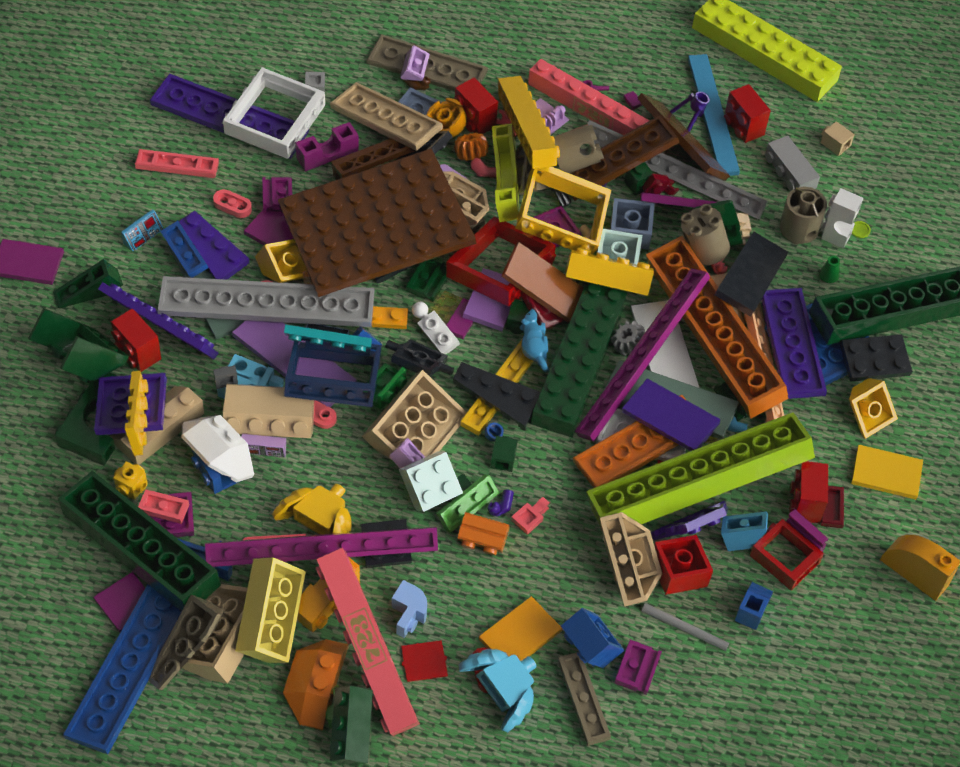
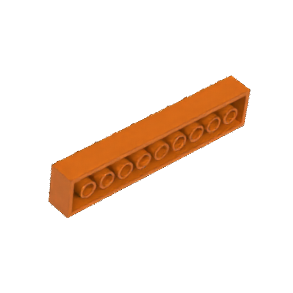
M683 236L646 254L648 264L654 270V276L669 298L691 268L707 272ZM710 276V279L682 318L751 419L789 399L787 387L732 306L714 295L718 286Z

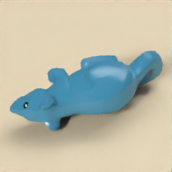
M531 309L525 318L521 320L522 325L520 329L524 330L522 352L527 358L536 361L544 372H549L547 366L548 341L547 336H545L546 326L545 323L537 324V313L534 309Z

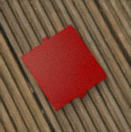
M442 640L401 646L403 655L402 666L405 667L407 682L448 676L446 667L447 656H444Z

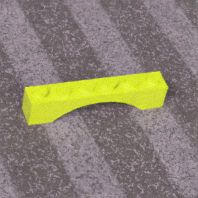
M512 123L492 126L497 178L495 190L496 208L500 222L517 220L519 215L514 132Z

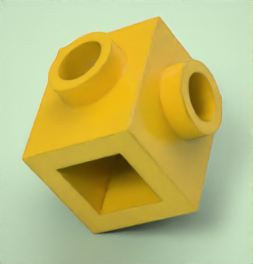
M127 461L115 471L113 476L116 490L133 500L146 489L148 484L145 470L140 465H133Z

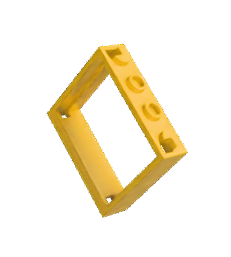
M554 167L531 169L515 228L564 248L575 251L576 248L589 250L588 254L593 255L599 247L611 190ZM535 182L597 205L589 239L527 215Z

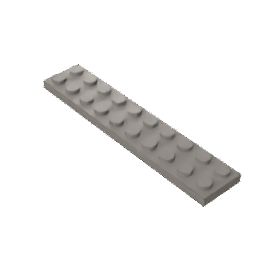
M163 276L158 314L164 313L167 316L372 327L375 288L347 287L318 297L312 284Z

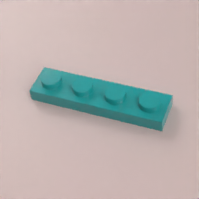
M285 324L284 334L292 341L301 342V338L309 339L310 343L316 345H323V342L332 343L331 346L344 349V345L352 346L353 350L359 352H366V349H371L372 338Z

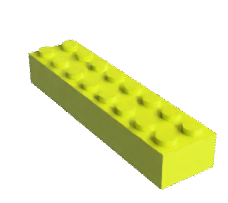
M708 0L694 15L692 25L694 30L816 102L838 81L842 68L841 65L730 0Z

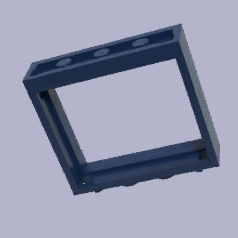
M301 338V341H306V343L300 342V344L299 341H294L285 377L284 397L365 407L373 406L382 345L372 344L371 349H366V352H359L353 350L352 346L344 345V349L332 347V343L323 342V345H316L310 343L309 339ZM300 357L372 366L369 383L296 375Z

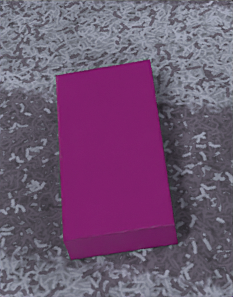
M465 298L462 299L446 325L454 336L463 340L474 323L472 320L463 318V313L469 302Z

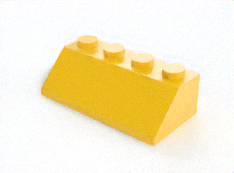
M576 248V251L571 250L565 269L566 277L648 296L654 273L653 268H650V264L638 262L637 265L631 264L629 259L617 257V260L610 259L608 254L597 252V255L588 254L589 250L583 248Z

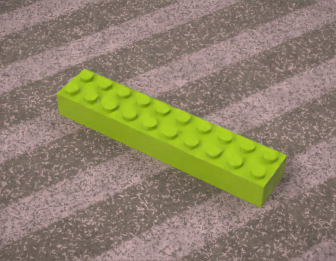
M794 412L586 492L591 510L600 527L601 517L620 512L638 523L644 524L815 458L813 442L809 433Z

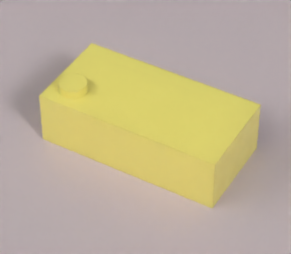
M276 558L253 559L235 651L266 663H289L306 571Z

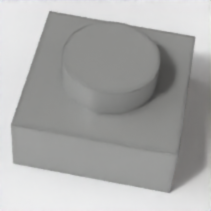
M305 72V84L325 92V72Z

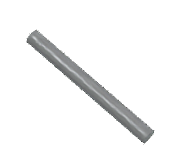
M647 603L642 608V612L724 651L727 650L730 644Z

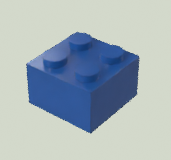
M581 608L561 625L565 631L563 636L571 645L574 644L579 650L577 655L584 663L588 662L592 666L604 668L625 651L601 618L584 608Z

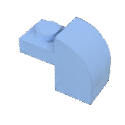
M403 580L392 597V608L403 613L396 625V634L405 638L408 632L412 633L415 630L418 621L423 624L425 623L427 618V598L421 589Z

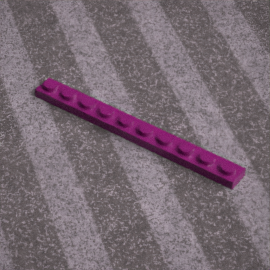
M690 269L575 430L579 437L595 441L710 279L706 271Z
M437 527L205 543L206 562L212 567L253 564V559L276 558L283 562L314 560L342 547L348 557L438 551Z

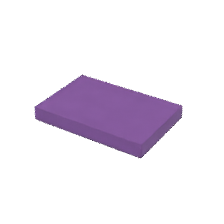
M485 268L481 271V273L503 284L508 285L510 283L501 277L502 274ZM473 290L463 313V318L503 331L511 305L508 307Z

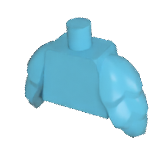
M485 649L480 653L469 655L466 660L459 664V672L482 670L476 675L502 712L509 708L501 730L508 733L515 726L521 724L525 715L530 712L533 704L534 694L531 685L534 679L529 673L536 668L534 660L527 656L520 661L515 654L508 656L506 652L498 649Z

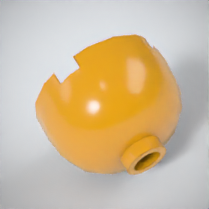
M446 98V101L441 103L437 101L429 108L426 116L441 122L443 125L441 131H449L452 138L459 135L466 125L467 116L461 103L456 99Z

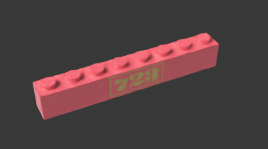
M540 59L529 70L528 85L587 119L619 134L625 135L650 121L543 59Z
M342 547L318 558L319 566L316 567L317 573L321 580H326L328 585L325 588L326 594L330 602L334 600L337 609L334 610L339 623L343 622L346 628L343 631L344 637L348 645L353 644L356 652L352 653L357 666L362 665L365 673L361 675L366 688L371 687L373 690L372 703L376 710H381L383 718L380 719L385 733L389 731L392 736H395L419 725L420 723L346 551Z

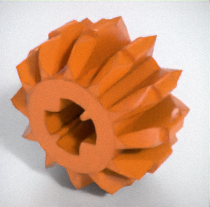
M476 132L474 134H463L458 137L454 148L459 159L468 161L486 156L489 146L484 134Z

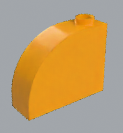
M902 535L898 537L880 559V561L935 601L947 589L960 566V560L933 541L917 535Z

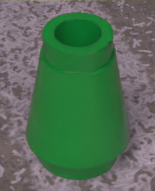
M830 256L821 268L819 276L824 282L834 283L838 281L840 276V259L837 256Z

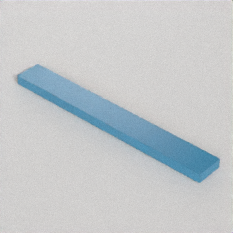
M689 55L688 62L696 92H704L710 99L703 117L714 158L730 176L739 175V166L724 118L708 55Z

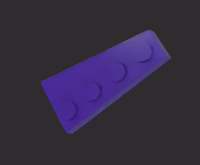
M195 210L179 221L209 267L207 270L214 279L227 280L250 263L249 258Z

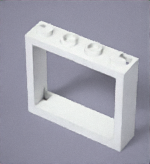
M262 67L257 75L253 76L249 86L244 88L241 97L235 100L230 112L225 114L222 123L224 125V134L288 159L296 148L295 142L303 138L324 108L325 92ZM265 87L308 103L282 140L239 123Z

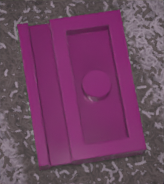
M262 177L263 210H266V208L281 210L278 199L293 195L292 177H271V179Z
M794 509L788 515L789 518L786 522L823 552L828 538Z
M630 639L614 683L634 691H641L644 695H647L662 651L653 650L652 647Z

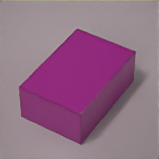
M634 91L624 95L623 99L632 110L642 106L637 100L638 96Z

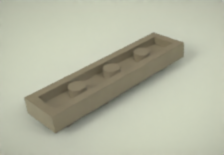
M577 653L558 657V664L587 746L610 740L611 735L585 663L579 658Z

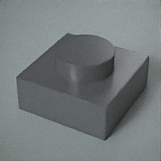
M235 365L223 366L213 370L216 389L224 388L227 384H238Z

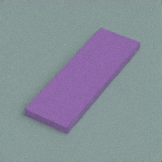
M246 320L232 332L234 338L286 377L294 341L289 340L288 336H285V324L283 322ZM300 357L296 375L357 381L333 361ZM319 401L327 407H331L334 404L332 402Z

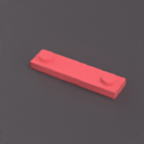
M139 149L135 168L215 178L219 158Z

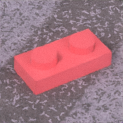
M145 489L138 507L149 516L182 524L189 507V500Z

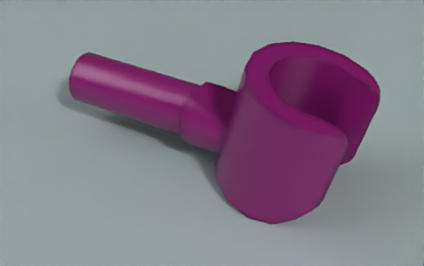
M583 81V83L597 91H609V86H593L592 81Z

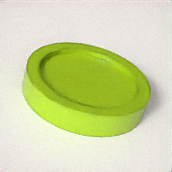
M863 221L854 222L852 234L857 238L868 237L871 232L870 226Z

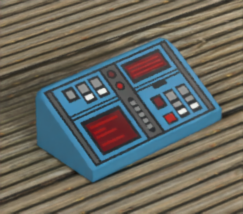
M154 210L149 211L121 232L123 244L131 251H135L164 229Z

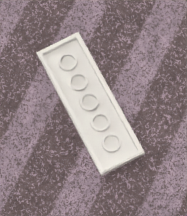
M668 300L631 306L630 310L633 320L638 325L641 324L646 332ZM678 322L649 363L648 368L649 371L699 388Z

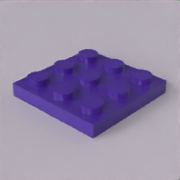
M166 373L142 374L143 379H147L148 392L145 393L148 410H144V414L147 416V427L144 428V432L163 430L167 384ZM131 375L99 378L94 426L96 435L126 433L125 423H128L126 412L129 410L128 396H131L129 389Z

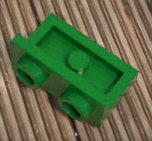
M385 363L379 369L373 400L374 406L382 409L386 403L389 404L392 401L396 391L404 387L407 382L406 369L404 367L398 371Z

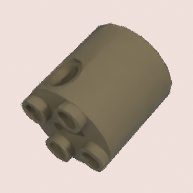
M586 124L554 136L555 145H558L560 150L557 165H559L561 171L571 173L601 162L600 159L604 158L599 143L594 144L597 138L592 125L588 126ZM583 144H589L586 149H581L580 147Z
M803 186L793 189L788 194L779 226L782 235L793 244L809 243L819 235L827 209V201L820 191L812 187Z
M703 204L700 208L693 209L681 216V228L685 240L702 265L718 263L727 256L730 244L719 211L712 208L710 204Z

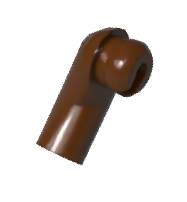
M424 76L422 81L402 79L409 87L415 90H426L430 87L429 84L431 83L430 78Z

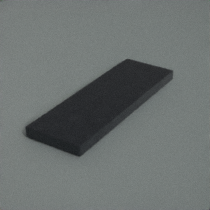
M753 231L714 295L748 316H752L789 252Z

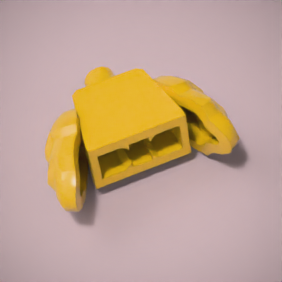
M334 484L330 490L322 486H317L314 489H297L290 496L281 500L272 513L275 520L288 519L294 516V520L320 535L349 533L352 527L350 513L345 508L344 499L341 498L345 493V489L339 484Z

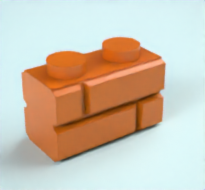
M465 512L458 534V541L462 542L461 546L474 549L475 546L484 548L483 552L496 555L497 552H503L510 527L509 524Z

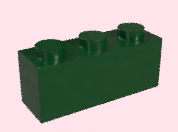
M355 686L335 688L333 719L331 723V762L348 765L368 763L373 690Z

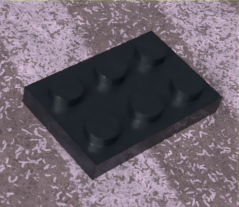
M902 334L842 340L840 343L850 382L862 381L868 378L882 379L910 376L913 372Z

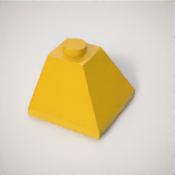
M293 239L266 244L255 256L262 274L278 283L309 277Z
M868 378L852 388L849 401L864 439L898 419L885 381Z

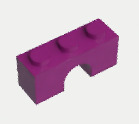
M350 122L332 128L330 138L323 143H318L314 136L295 142L296 158L304 171H309L359 151V135Z

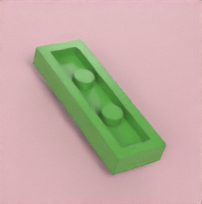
M485 474L463 491V494L458 495L439 510L436 515L445 530L451 533L462 524L465 512L475 514L496 497L499 491L490 475Z

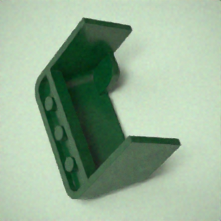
M45 308L41 311L28 337L29 340L52 350L51 354L53 356L64 359L60 367L62 370L78 375L77 378L87 383L90 380L96 381L125 365L129 357L100 331Z

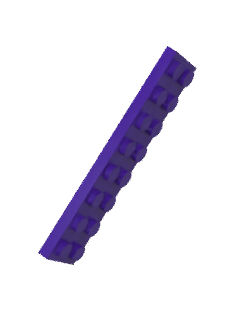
M169 73L150 99V103L152 106L224 133V125L222 123L225 114L230 112L233 103L238 99ZM252 105L239 123L282 140L295 121ZM309 129L301 140L305 139V137L309 133ZM296 148L294 149V151H293L292 154L290 155V157H289L290 159H291V158L293 157V155L295 154Z

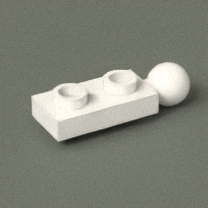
M424 302L415 303L412 306V314L416 318L422 319L418 322V326L439 352L447 354L460 345L458 339L435 311L428 314V306Z

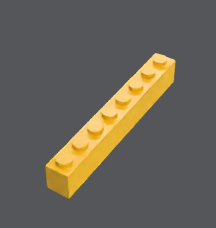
M521 76L498 78L499 99L512 123L532 169L557 166V158L560 157L559 146L555 145L554 136L550 135V129L546 127L545 119L541 117L540 109H537L536 101L532 99V93L528 91L527 83L523 82Z

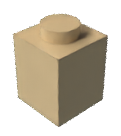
M836 121L831 126H826L822 131L821 144L839 156L851 146L855 134Z

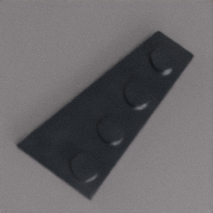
M461 362L453 377L455 385L473 397H478L485 401V405L491 409L494 407L502 413L503 417L518 423V427L525 430L541 393L464 362Z

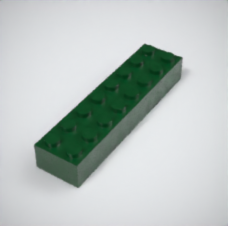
M960 266L817 296L813 301L809 314L827 345L838 343L842 340L866 337L960 316Z
M586 282L533 410L531 425L573 438L610 345L611 337H613V330L616 329L625 307L627 292Z
M93 470L58 498L63 515L181 612L191 595L206 599L221 586L218 572L214 567Z

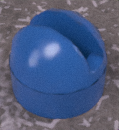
M496 422L490 423L485 429V437L490 441H495L496 439L491 433L502 437V426Z

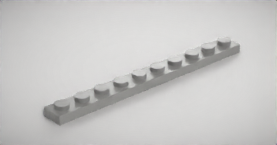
M591 120L587 123L588 126H593L597 138L594 144L599 143L600 147H604L623 136ZM660 153L645 161L652 171L661 175H667L668 178L720 202L732 200L735 209L757 219L761 218L768 203L767 200L666 154Z

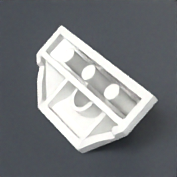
M221 415L201 417L183 422L181 438L208 467L222 475L231 477V480L234 482H240L254 476L248 443Z

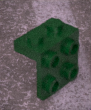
M725 200L710 204L712 208H715L721 214L730 246L743 244L741 226L733 201Z

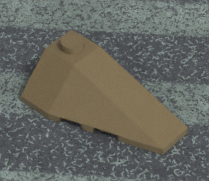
M191 595L156 659L148 681L159 690H163L211 636L224 611L210 601Z

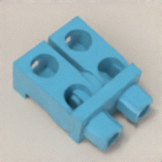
M237 354L233 356L228 367L235 365L239 385L283 387L284 379L274 375V368H267L262 364ZM226 387L217 389L218 397L225 399Z

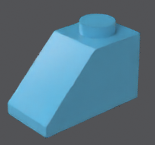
M767 511L724 516L721 534L727 550L751 549L767 532Z

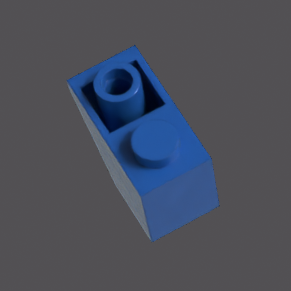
M752 582L739 607L735 621L756 630L773 591Z

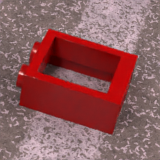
M781 519L777 524L772 523L768 527L766 534L752 546L750 554L754 560L790 590L794 589L820 564L824 555L820 549L784 519ZM779 533L808 556L792 572L764 549Z

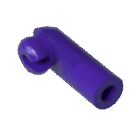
M504 490L500 502L489 503L488 511L490 515L499 517L509 512L514 492Z

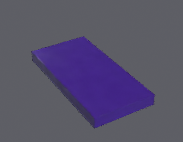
M648 378L622 408L624 414L689 451L701 448L720 424L719 418Z

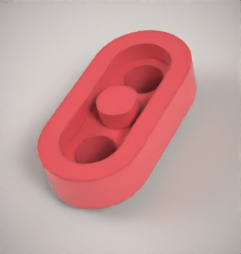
M222 189L213 196L214 206L217 209L237 218L248 217L252 212L250 200L234 192Z
M315 400L314 425L323 429L333 427L337 421L335 410Z

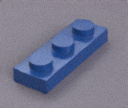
M179 221L160 231L190 278L209 268Z

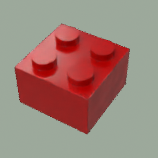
M475 77L455 87L454 99L461 103L467 116L465 126L470 133L484 134L491 130L492 126H496L498 101Z
M747 84L729 92L724 118L727 125L732 126L736 136L747 143L765 135L771 110L750 84Z
M133 308L111 321L113 329L111 334L115 339L114 344L129 356L127 363L131 368L136 367L138 371L142 372L162 359L158 335Z
M805 461L800 464L799 469H795L794 480H791L790 493L794 494L793 499L790 500V513L795 509L810 523L820 524L828 504V464Z
M697 535L654 543L662 571L659 581L665 595L708 587L713 569Z

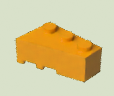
M349 557L360 583V565ZM319 579L314 586L310 583L301 595L297 621L312 633L317 628L322 629L327 624L328 617L337 609L334 600L330 602L326 594L325 588L328 585L325 579Z

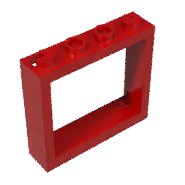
M494 216L474 235L476 244L459 249L446 261L447 277L509 307L515 299L520 298L523 291L511 283L508 285L503 284L468 267V265L497 237L515 245L520 242L551 265H553L556 257V245L518 230L514 225L506 221L500 222L499 218Z

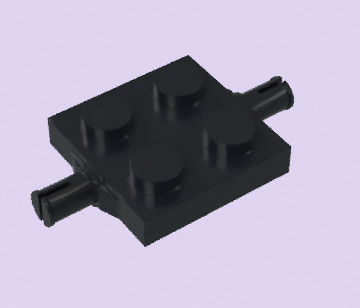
M411 339L404 344L388 340L385 348L395 351L391 362L397 364L400 368L404 367L415 373L423 370L430 377L439 371L449 376L454 372V367L445 364L448 355Z
M406 519L361 524V532L407 529ZM411 553L364 556L366 568L412 563Z

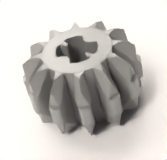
M626 320L625 325L618 324L619 329L613 330L614 336L611 337V342L616 352H620L624 357L628 353L630 355L645 334L644 327L641 324L638 325L635 320L631 324Z

